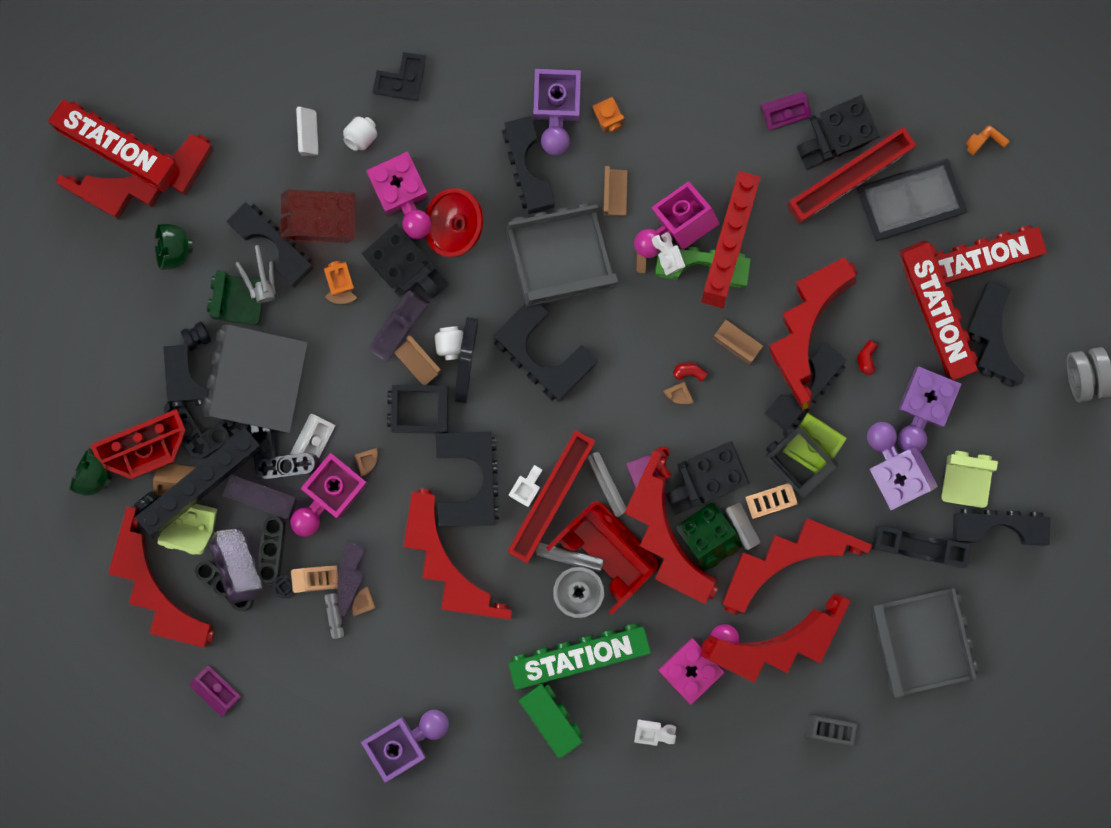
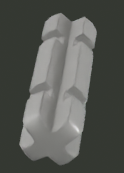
M336 593L325 595L326 605L328 604L329 626L332 627V630H330L332 639L344 637V630L341 628L340 607L337 606L339 601Z

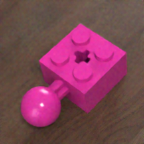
M408 151L366 170L387 217L403 211L405 216L402 220V229L405 234L412 239L424 238L430 232L431 220L425 212L417 210L415 204L429 197ZM395 181H399V182L402 181V182L400 183V184H401V187L397 188V187L394 185V182H395Z
M688 181L651 207L662 226L657 230H641L634 239V248L642 257L653 258L661 250L653 245L652 238L659 235L663 242L661 235L668 232L681 250H684L720 223L711 206Z
M330 453L301 487L314 501L309 507L299 508L292 514L290 519L292 530L301 537L312 536L319 529V516L325 509L334 517L340 519L368 483ZM332 481L335 483L337 481L340 482L338 485L340 489L338 491H330L332 488L330 483Z
M727 624L715 627L710 634L730 642H739L740 640L737 630ZM690 638L658 669L661 675L690 705L725 673L717 664L700 656L701 647L693 638ZM687 666L696 667V675L694 677L691 675L687 677L685 675L687 673L685 669Z

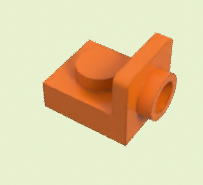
M613 97L592 106L603 132L607 130L614 132L622 127L621 124L624 123L625 118L623 114L621 115Z
M335 261L329 263L327 268H324L332 296L354 290L346 262Z

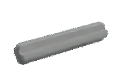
M595 452L589 455L587 460L614 515L619 517L625 514L626 506L600 453Z
M539 543L536 548L537 556L577 567H584L596 572L602 570L603 560L600 558L555 546L548 551L546 549L548 545L544 543Z

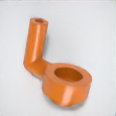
M987 126L978 136L974 133L966 142V145L969 146L966 151L974 156L989 137L1004 148L1010 140L992 126Z

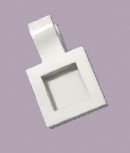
M668 232L661 235L663 242L659 235L652 238L653 245L661 250L658 256L666 276L674 274L685 267L677 245L673 246L671 235Z
M534 465L526 479L519 476L508 496L529 507L540 489L534 483L541 474L542 469Z
M638 720L634 742L657 746L658 741L674 744L676 726L666 725L661 728V723Z

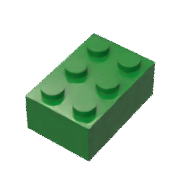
M540 683L519 698L518 701L560 759L582 743L580 737L583 736V733L576 723L571 725L567 720V717L570 715L562 703L557 705L553 700L556 695L549 685L544 687Z

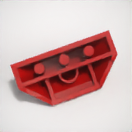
M175 409L95 442L90 446L94 456L102 463L104 469L107 467L109 471L129 479H134L175 462L186 429L178 410Z

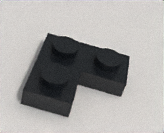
M403 52L399 74L377 70L373 94L418 102L426 56Z

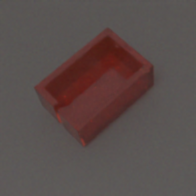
M288 189L281 194V215H286L281 219V240L348 243L355 239V193Z

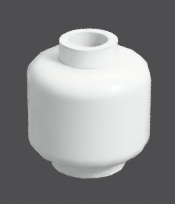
M355 117L343 131L345 144L354 151L366 150L377 137L376 124L368 117Z
M458 326L439 328L440 332L435 334L436 353L439 356H445V360L459 359L464 332L458 330Z

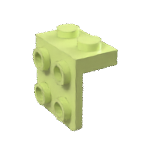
M955 451V454L948 455L941 495L942 501L985 508L988 504L992 472L997 471L998 461H992V456L978 455V458L969 457L968 452Z
M195 504L161 532L158 537V544L168 549L186 551L189 554H203L214 533L217 509Z

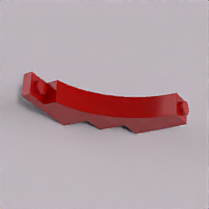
M190 134L185 143L172 155L180 171L169 187L185 196L187 195L214 150L209 144L211 142L209 139L200 134L197 137ZM59 175L56 180L60 187L117 220L122 216L132 197L153 208L162 191L135 176L97 178L86 175L80 186V181L71 175H68L67 178Z
M845 257L796 282V291L803 303L783 313V322L790 335L769 345L770 355L802 410L811 407L810 398L813 397L810 389L805 384L811 382L808 353L814 328L828 305L842 292L856 284L857 270L852 262L848 263Z
M656 448L624 513L649 525L640 547L664 558L655 580L705 604L708 599L713 600L718 590V587L715 586L717 579L700 569L686 555L673 534L665 504L666 478L656 474V471L660 472L666 460L663 459L665 452Z
M418 489L417 493L412 492L404 548L426 551L423 579L445 582L441 609L511 620L512 610H508V605L494 603V608L489 607L491 594L469 582L450 561L437 531L435 517L436 496L431 495L432 491L426 489Z
M126 507L108 574L135 581L129 604L156 611L149 634L207 648L208 644H212L215 631L212 630L213 625L190 616L173 603L164 593L152 572L148 560L146 535L134 532V529L138 528L140 524L135 518L139 511L135 508Z
M807 518L803 522L795 543L776 535L773 536L764 560L744 552L741 553L721 605L726 606L724 611L738 615V612L744 613L757 590L782 568L811 557H841L846 546L849 547V552L861 556L862 553L868 554L872 545Z
M833 593L826 603L824 613L813 609L795 627L765 641L739 643L709 635L708 639L702 644L700 656L754 683L764 663L788 673L797 653L821 664L851 600Z

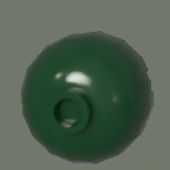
M157 225L155 239H158V246H155V254L158 268H161L160 270H169L182 266L188 259V253L193 251L192 239H188L186 232L177 225Z
M88 448L82 456L75 470L77 471L75 478L72 477L69 490L80 495L91 496L97 494L102 487L107 488L109 486L112 476L108 475L109 470H107V467L104 469L102 463L94 456L92 449Z

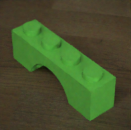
M686 247V250L679 249L685 267L667 276L657 255L655 277L677 280L680 274L690 266L705 265L711 268L715 250H709V253L700 252V248ZM739 253L730 287L742 289L747 287L751 258H745V254Z

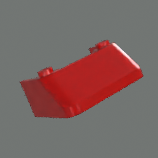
M598 501L592 502L546 547L550 551L560 542L564 548L570 551H577L581 547L589 556L603 560L602 569L613 579L609 584L610 593L618 600L608 611L611 615L659 567V562L655 555L640 547L641 541L604 504Z

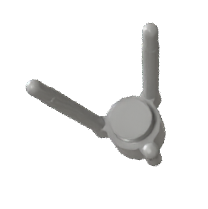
M256 245L255 251L261 281L255 283V288H253L241 264L236 262V266L250 291L251 299L256 298L257 303H265L275 299L273 261L269 262V281H266L260 247Z

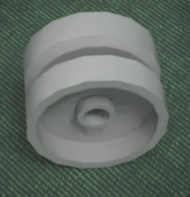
M1103 347L1092 348L1088 350L1087 354L1082 351L1069 353L1067 355V374L1075 400L1080 403L1090 401L1094 395L1099 399L1111 397V363Z
M572 567L564 571L556 579L553 588L554 601L565 615L574 618L587 617L595 613L601 606L604 598V586L600 577L592 570L584 567ZM576 588L582 589L583 595L581 597L574 595Z

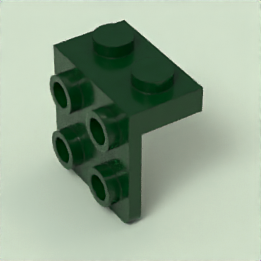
M217 270L216 276H212L210 288L213 290L212 299L209 298L207 304V312H210V317L215 320L257 325L260 321L262 303H257L256 298L251 299L250 291L242 277L228 275L225 271ZM249 278L253 288H255V283L261 281V279Z
M714 503L708 504L676 527V530L691 549L704 572L716 567L720 561L735 554L743 547L737 533Z

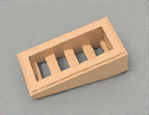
M789 483L745 497L752 519L797 505L793 488ZM785 489L788 503L784 502L781 490ZM776 492L779 506L775 505L772 493ZM767 495L770 509L766 508L763 496ZM758 498L759 504L762 510L761 512L757 511L754 502V499Z
M337 565L300 568L291 571L294 593L339 589ZM326 571H327V573H328V583H329V585H327Z

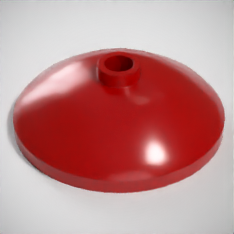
M450 188L438 193L431 200L425 212L431 220V229L425 238L429 246L442 256H462L477 244L481 236L484 220L482 208L475 196L466 190Z

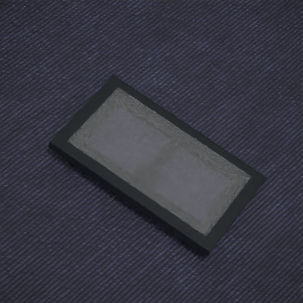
M948 159L857 187L875 241L967 213Z

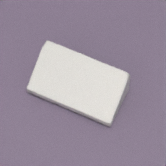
M297 107L299 153L301 156H317L316 111Z
M310 414L290 454L312 453L319 458L336 425L314 414Z

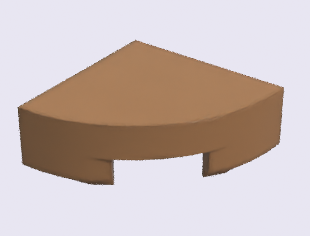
M637 253L636 271L637 273H645L646 258Z
M330 291L325 296L331 303L339 305L350 304L357 300V297L351 291L332 296Z
M685 382L663 391L665 396L673 403L679 405L694 403Z
M377 448L355 454L361 477L368 475L376 466L378 460Z
M368 586L363 588L355 597L352 607L353 616L376 608Z

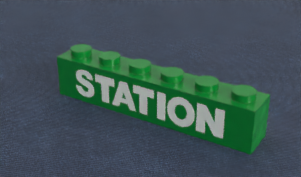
M635 623L624 626L625 631L616 633L615 629L602 632V637L593 639L592 635L579 638L580 643L571 645L570 641L557 644L556 650L548 651V647L535 650V655L527 658L525 653L513 656L512 662H508L515 690L650 654L644 627H638V624Z

